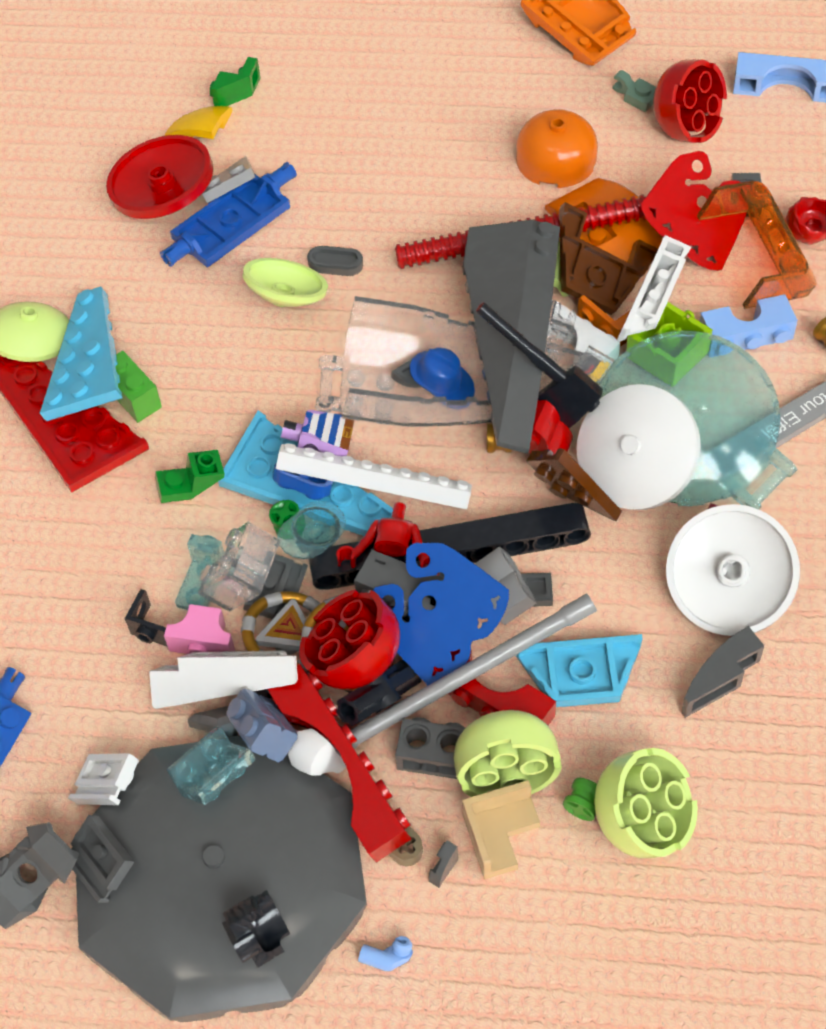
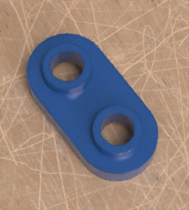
M276 464L274 465L272 478L280 487L296 490L313 500H321L323 497L330 495L333 481L276 469Z

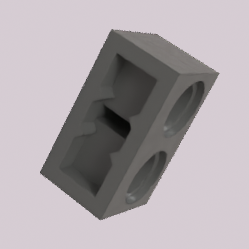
M419 717L412 720L403 718L395 754L397 770L457 779L454 766V752H446L443 748L448 745L455 746L465 727L458 723H446L445 725L431 723L429 720ZM421 740L425 742V744L420 747H413L409 745L412 741Z

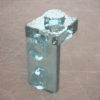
M191 534L187 546L192 562L175 600L176 607L188 610L190 604L209 606L227 561L222 541L209 535L198 536Z

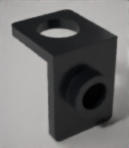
M140 589L125 617L130 634L135 635L145 643L155 642L167 646L164 638L166 628L144 620L151 603L146 590ZM142 603L140 612H139V614H138V616H137L138 608H139L140 604Z

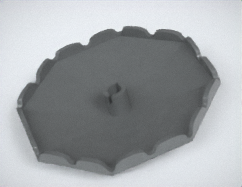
M241 736L151 749L137 764L134 770V777L126 790L119 792L117 797L121 800L119 805H101L92 815L101 818L133 858L134 864L118 889L111 891L108 903H97L76 875L79 949L107 974L127 986L139 999L162 1017L178 1022H193L224 1016L225 1013L230 1011L248 1013L283 1007L287 1003L292 1002L295 998L300 997L314 981L325 965L330 952L333 949H337L348 937L361 919L367 906L358 836L351 827L353 811L352 793L325 774L309 775L299 771L291 765L288 754L282 761L276 762L265 755L261 756L251 752ZM267 890L291 934L281 939L280 944L284 953L274 956L273 959L258 968L252 958L242 963L222 922L226 921L223 913L252 895L255 897Z

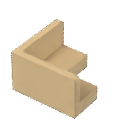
M528 780L462 800L463 818L484 880L518 870V862L509 837L540 828V820L531 798L532 787Z

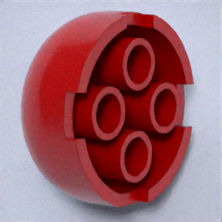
M686 59L674 63L665 70L655 88L653 108L656 121L666 135L677 141L702 143L714 136L723 120V117H719L722 99H727L726 84L719 67L715 63H709L703 59ZM705 121H706V127H705V129H704L701 133H699V134H697V135L690 136V133H689L688 131H691V132H699V131H701V130L703 129V127H704V125H705Z
M354 589L331 600L313 617L317 623L314 625L308 638L302 637L299 647L301 663L320 682L339 690L357 689L375 681L393 662L400 644L399 622L393 610L376 592L371 590L370 593H358ZM341 620L349 626L347 632L338 624Z

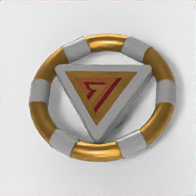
M278 591L261 597L249 607L242 620L241 635L246 650L264 651L259 646L273 647L276 651H285L287 655L299 651L302 627L306 621L299 605L312 612L320 602L311 596L291 591ZM287 603L255 640L254 630L258 615L266 608ZM298 660L297 665L301 664V666L307 672L308 670L303 666L301 660Z

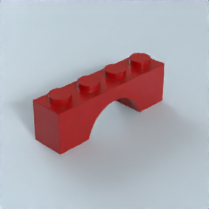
M460 649L450 652L452 661L455 660V655L460 653ZM472 650L466 664L472 661ZM434 666L432 676H435L437 672H442L444 669ZM473 679L448 693L458 705L464 708L470 707L478 712L480 717L496 711L519 710L537 716L549 726L556 714V700L529 684L515 691L497 692L484 687L476 679Z

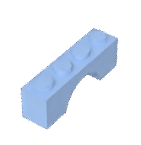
M738 52L733 94L760 96L764 90L771 86L789 84L805 90L810 95L812 101L826 103V60Z

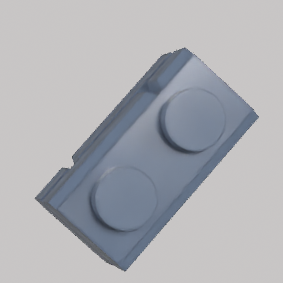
M244 688L230 702L226 716L249 750L261 756L265 755L276 762L282 761L297 740L298 734L274 701L262 695L258 696L257 693Z

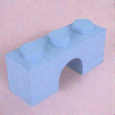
M786 295L757 300L754 320L752 321L737 319L729 306L701 312L700 322L713 330L708 352L709 358L792 340L798 320Z

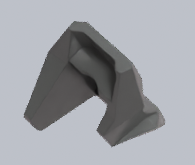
M50 822L27 826L28 836L9 854L0 858V925L5 929L36 912L48 887L57 879L65 884L78 859L79 853L71 850L53 831ZM28 863L35 867L37 870L36 881L27 882L21 877L20 866L22 864Z

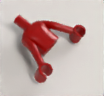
M396 502L393 507L392 516L390 518L376 519L369 527L363 539L354 548L351 546L340 547L336 552L337 566L340 567L343 560H351V568H355L356 558L374 540L375 551L387 556L396 557L406 555L411 537L412 544L423 543L417 524L404 519L406 505L402 502ZM426 553L417 555L420 567H427L430 563V557Z

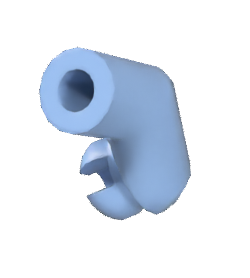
M399 936L385 950L364 944L361 948L358 962L383 971H392L410 960L413 954L412 942L405 936Z

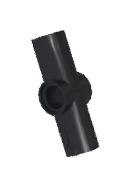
M401 660L389 667L375 681L357 688L339 699L336 712L342 722H347L353 726L371 716L372 713L375 712L377 714L402 698L401 695L421 683L422 680L404 660Z

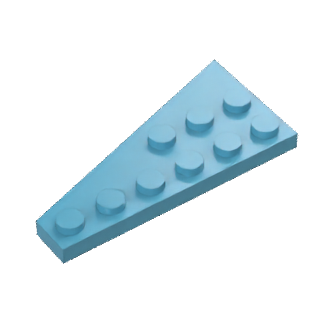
M101 286L92 290L87 289L77 294L40 411L41 416L46 421L122 398V392L118 388L120 377L115 368L118 364L115 343L110 333L112 323L108 319V314L110 313L108 295Z
M259 410L223 469L225 473L224 478L218 481L220 487L272 505L282 500L294 501L298 504L301 515L365 536L369 527L376 519L390 518L393 512V508L374 494L365 492L358 486L333 481L330 495L323 497L321 500L309 499L301 492L280 487L273 480L272 476L281 444L289 443L297 447L298 442L281 438L283 428L278 424L276 426L266 419V415Z

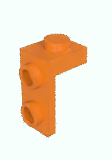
M585 295L579 297L577 315L582 319L590 321L593 326L606 334L614 336L617 340L630 311L617 320H613ZM628 336L625 340L620 341V347L627 343Z

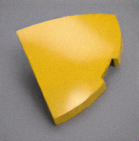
M210 106L185 114L168 128L165 136L184 135L192 138L197 136L214 139L218 129H224L233 111L232 107Z

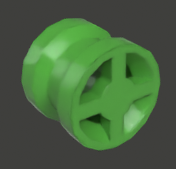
M576 778L572 784L573 791L571 795L566 796L563 801L564 808L577 818L586 821L594 820L596 817L594 798L597 784L585 778Z

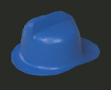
M437 347L420 352L412 358L410 374L414 381L439 400L450 406L461 407L467 405L473 399L475 393L474 382L471 376L461 367L460 360L454 352L446 348Z

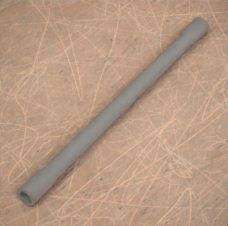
M586 593L563 606L555 614L352 728L351 731L358 740L352 745L354 748H357L360 743L403 720V718L426 707L564 627L571 626L593 614L597 609L591 598Z

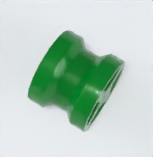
M282 500L271 507L269 518L274 525L276 534L280 538L285 540L293 539L303 532L305 522L298 504L291 500Z

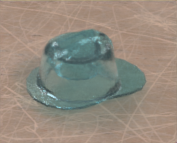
M316 501L309 503L280 527L277 536L279 546L292 557L301 559L314 558L330 546H334L345 530L346 520L344 514L338 506L330 502Z

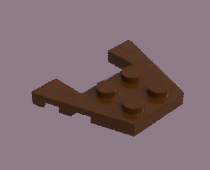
M565 202L559 209L561 291L577 299L585 295L605 313L612 315L633 290L641 276L649 269L658 249L639 239L633 243L629 260L626 262L580 239L588 213Z

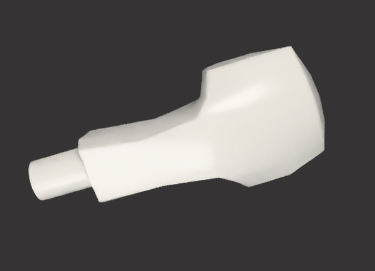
M293 727L298 734L297 740L287 753L292 766L309 775H322L328 772L340 773L346 768L342 757L324 736L312 728L298 731Z

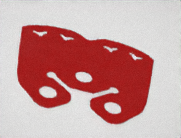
M703 151L682 154L670 164L641 203V209L649 224L662 237L666 235L686 245L698 246V254L692 248L687 254V257L709 270L720 271L726 263L746 217L747 206L744 187L740 181L736 180L723 181L720 184L719 193L723 208L726 210V213L722 215L717 195L704 184H691L690 186L685 184L686 179H690V181L707 180L711 176L712 169L707 154ZM695 160H699L703 165V169L699 173L695 172L692 168V163ZM730 189H734L738 194V198L734 202L730 201L727 197V192ZM704 196L707 199L708 205L706 208L698 206V197ZM649 207L656 209V217L653 216V212L649 210ZM670 223L672 231L668 227H663V224ZM713 255L716 263L713 260L708 261L707 258Z

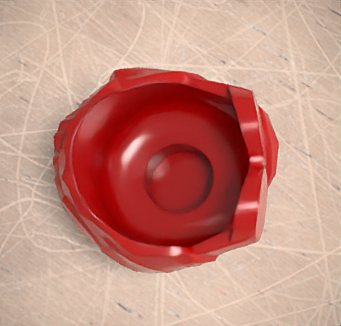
M801 197L800 200L791 206L785 220L786 230L789 235L797 241L808 245L824 241L826 239V200L816 197Z

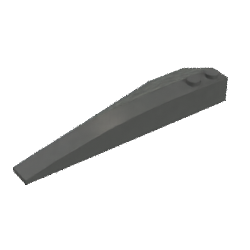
M536 220L469 227L462 270L463 275H466L467 281L465 286L467 293L470 295L471 302L469 306L475 320L473 327L479 358L483 361L484 366L482 370L484 381H487L488 386L487 399L492 407L491 419L496 445L528 454L542 371L516 346H512V343L492 325L487 324V321L476 312V309L481 303L485 302L495 312L497 311V314L514 329L523 334L529 342L545 353L560 227Z

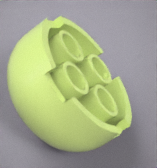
M519 710L496 711L474 720L463 730L454 750V766L457 780L462 786V791L471 797L527 780L532 787L531 794H534L550 785L558 777L562 768L558 744L552 730L537 716Z
M658 748L631 751L615 758L602 772L595 790L594 804L596 817L606 838L623 853L638 858L665 857L676 850L683 849L693 835L697 821V800H692L690 788L686 780L690 775L675 756Z

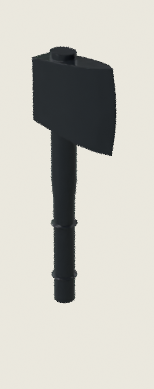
M485 302L478 306L476 312L487 321V324L492 325L512 343V346H516L534 365L553 380L539 391L538 401L547 400L558 411L560 421L568 428L576 424L588 411L592 412L598 407L603 388L578 366L575 365L568 371H565L542 350L529 342L523 334L514 329L497 314V311L495 312Z

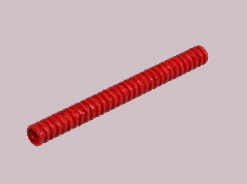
M642 194L637 199L635 196H632L630 200L623 198L622 202L614 200L612 204L605 202L602 206L598 203L596 207L588 205L587 209L579 207L578 209L588 213L582 232H587V229L594 231L596 227L604 229V225L613 227L614 223H617L619 226L624 221L626 224H629L631 220L638 222L639 218L647 220L641 209V203L645 196ZM649 207V210L653 212V216L656 217V209ZM553 212L552 216L544 214L543 218L535 216V219H533L559 226V214L557 215L556 212ZM465 230L464 234L457 232L455 236H452V233H450L445 238L443 235H440V239L431 237L430 241L422 239L420 243L416 240L410 245L406 242L405 246L396 244L395 252L398 266L401 269H405L407 265L411 268L413 264L421 266L422 262L430 264L431 260L439 262L441 258L446 261L451 256L453 259H456V255L464 257L468 230Z

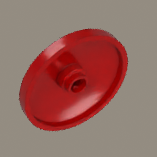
M184 135L157 137L135 146L115 163L107 178V193L114 207L126 216L137 219L166 216L188 206L205 191L213 176V161L206 146L195 138Z

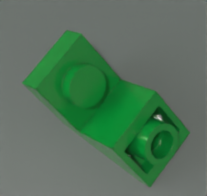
M247 57L244 66L239 68L238 74L219 72L216 80L212 81L210 85V96L213 97L214 106H229L253 96L261 79L258 58Z
M218 450L188 453L186 468L156 471L155 482L160 502L191 500L223 479L225 473Z

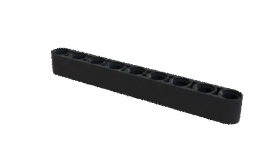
M579 503L563 504L420 530L423 543L445 544L472 563L478 562L499 546L509 553L510 556L577 545L591 537L584 507ZM412 537L409 541L408 547L412 544ZM375 540L356 558L355 568H351V560H343L340 567L337 566L336 552L342 546L354 548L360 541L312 551L309 554L308 560L313 586L320 590H329L355 585L354 580L371 550H374ZM406 555L399 557L389 556L406 563Z

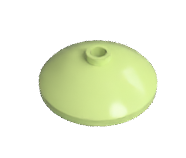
M260 258L249 261L243 269L242 276L248 287L264 300L279 307L310 305L323 299L327 293L328 284L325 278L315 270L297 262L278 258Z
M16 302L0 308V355L23 362L44 361L58 356L69 318L58 309L39 302Z

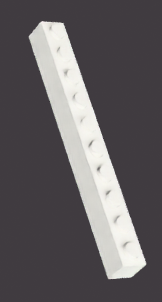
M289 443L281 444L276 469L466 510L471 496L472 484H468V482L463 480H449V478L444 476L435 477L426 472L417 473L407 468H393L388 464H374L369 460L360 461L350 456L342 457L331 452H318L312 448H300Z

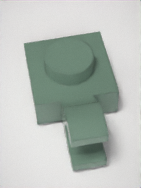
M620 70L614 76V79L618 81L614 84L613 89L618 93L624 94L625 102L644 112L653 105L656 86L640 78L634 82L630 75L623 70Z

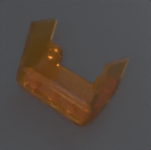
M758 181L715 187L699 211L698 219L703 220L747 212L779 272L777 275L762 277L742 304L744 309L756 307L757 300L783 294L786 295L788 300L809 296L817 285V279L769 189Z

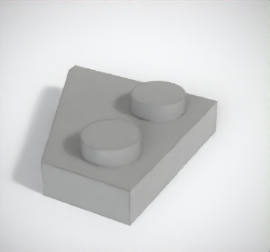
M245 156L219 175L212 176L209 185L202 193L207 203L255 178L248 158Z

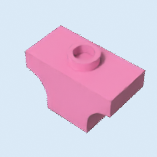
M190 604L188 612L182 621L176 624H167L164 638L170 652L189 654L192 652L235 651L231 634L224 631L226 624L220 608Z

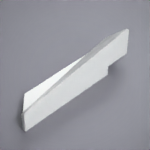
M666 235L664 236L617 341L625 340L628 335L656 328L686 261L684 258L689 253L691 246Z
M285 651L192 652L178 657V665H165L149 671L152 706L155 709L236 695L244 688L251 691H259L292 685L298 680L296 655H287Z

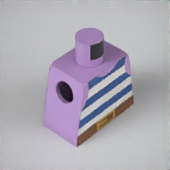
M308 410L306 411L303 424L285 420L281 438L298 442L297 447L312 448L318 452H331L337 456H347L355 417Z

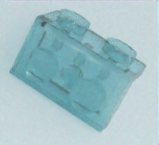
M215 727L169 766L167 771L183 797L206 805L208 802L216 799L220 795L221 790L231 781L242 776L246 768L256 759L248 748L230 743L224 730L220 727Z

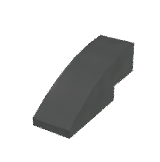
M749 626L730 637L702 665L684 698L681 713L685 718L740 688L745 673L744 670L760 662L764 645Z

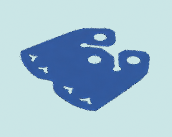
M414 543L406 550V569L412 577L434 576L439 572L445 576L442 581L421 582L409 596V622L406 623L402 620L404 615V592L401 587L389 584L375 587L373 590L381 598L391 595L395 599V606L392 610L397 617L400 627V644L397 653L427 686L466 664L470 657L472 642L483 639L494 631L505 613L509 600V589L456 550L442 543ZM420 553H426L430 557V563L425 568L419 567L416 563V557ZM430 595L435 598L436 606L433 610H426L423 607L422 600L425 596ZM500 596L499 600L496 601L497 606L494 609L491 598ZM478 618H487L488 621L483 622L481 628L478 629ZM460 649V653L455 655V660L452 661L450 652ZM434 666L444 669L442 672H437L435 676H432Z

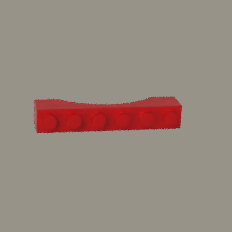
M301 664L297 665L298 680L295 684L270 688L268 691L282 714L291 724L314 729L324 736L340 753L347 767L352 786L353 811L351 827L367 853L377 863L411 840L410 835L406 831V828L411 826L400 807L393 810L388 800L393 797L382 779L376 782L370 772L375 767L364 751L358 754L352 744L358 740L347 724L341 727L335 718L338 716L336 705L330 697L324 700L319 692L323 688L322 683L310 672L307 674Z

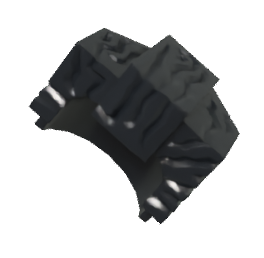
M267 890L255 897L252 895L223 913L226 921L222 922L242 963L252 958L259 968L273 959L274 956L284 953L280 944L281 939L291 933Z

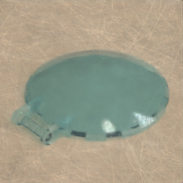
M672 331L649 337L625 351L611 365L600 384V387L603 388L601 398L615 389L628 385L642 384L655 386L676 396L692 413L700 435V457L692 479L680 494L669 501L671 503H677L678 506L704 505L707 502L732 497L740 505L760 509L762 507L761 503L786 477H791L797 471L795 464L775 448L780 430V408L777 394L770 378L761 365L748 352L727 339L698 331ZM770 464L777 468L752 495L746 490Z

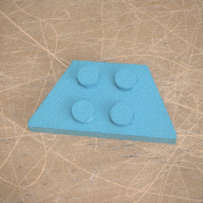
M642 634L543 642L536 643L515 656L541 692L556 700V707L614 703L621 700L643 638Z

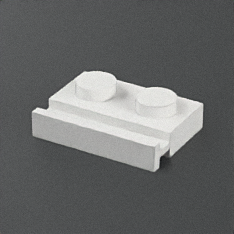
M130 753L88 754L75 782V785L78 786L76 793L70 794L68 799L78 805H119L121 801L117 798L119 792L125 791L131 783L139 760Z

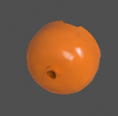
M552 109L538 113L524 124L517 138V166L528 180L540 185V182L558 184V188L576 185L592 174L597 161L598 141L595 131L585 118L572 111Z

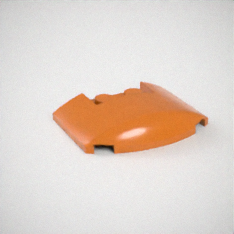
M522 0L520 4L536 28L541 26L574 54V60L586 65L594 66L633 38L637 32L636 28L631 29L629 23L630 15L617 0Z
M598 177L545 205V210L552 216L553 212H556L557 215L559 214L560 206L565 202L576 208L582 207L587 209L588 205L596 207L598 203L602 206L605 202L612 204L614 200L622 202L623 198L630 200L632 196H635L636 199L639 197L619 183ZM639 218L638 222L631 220L629 224H626L624 221L619 226L617 223H614L613 227L604 225V229L596 227L594 231L587 229V232L581 233L580 239L628 262L633 243L640 239L659 249L663 237L647 220Z

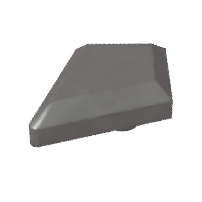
M229 706L195 713L188 719V724L191 728L216 734L224 733L225 738L238 736V732L226 716Z

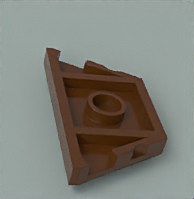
M550 449L531 452L526 462L535 470L534 475L538 479L551 486L549 490L554 495L562 499H571L613 521L618 520L622 510L564 449H558L555 455H553L554 452Z

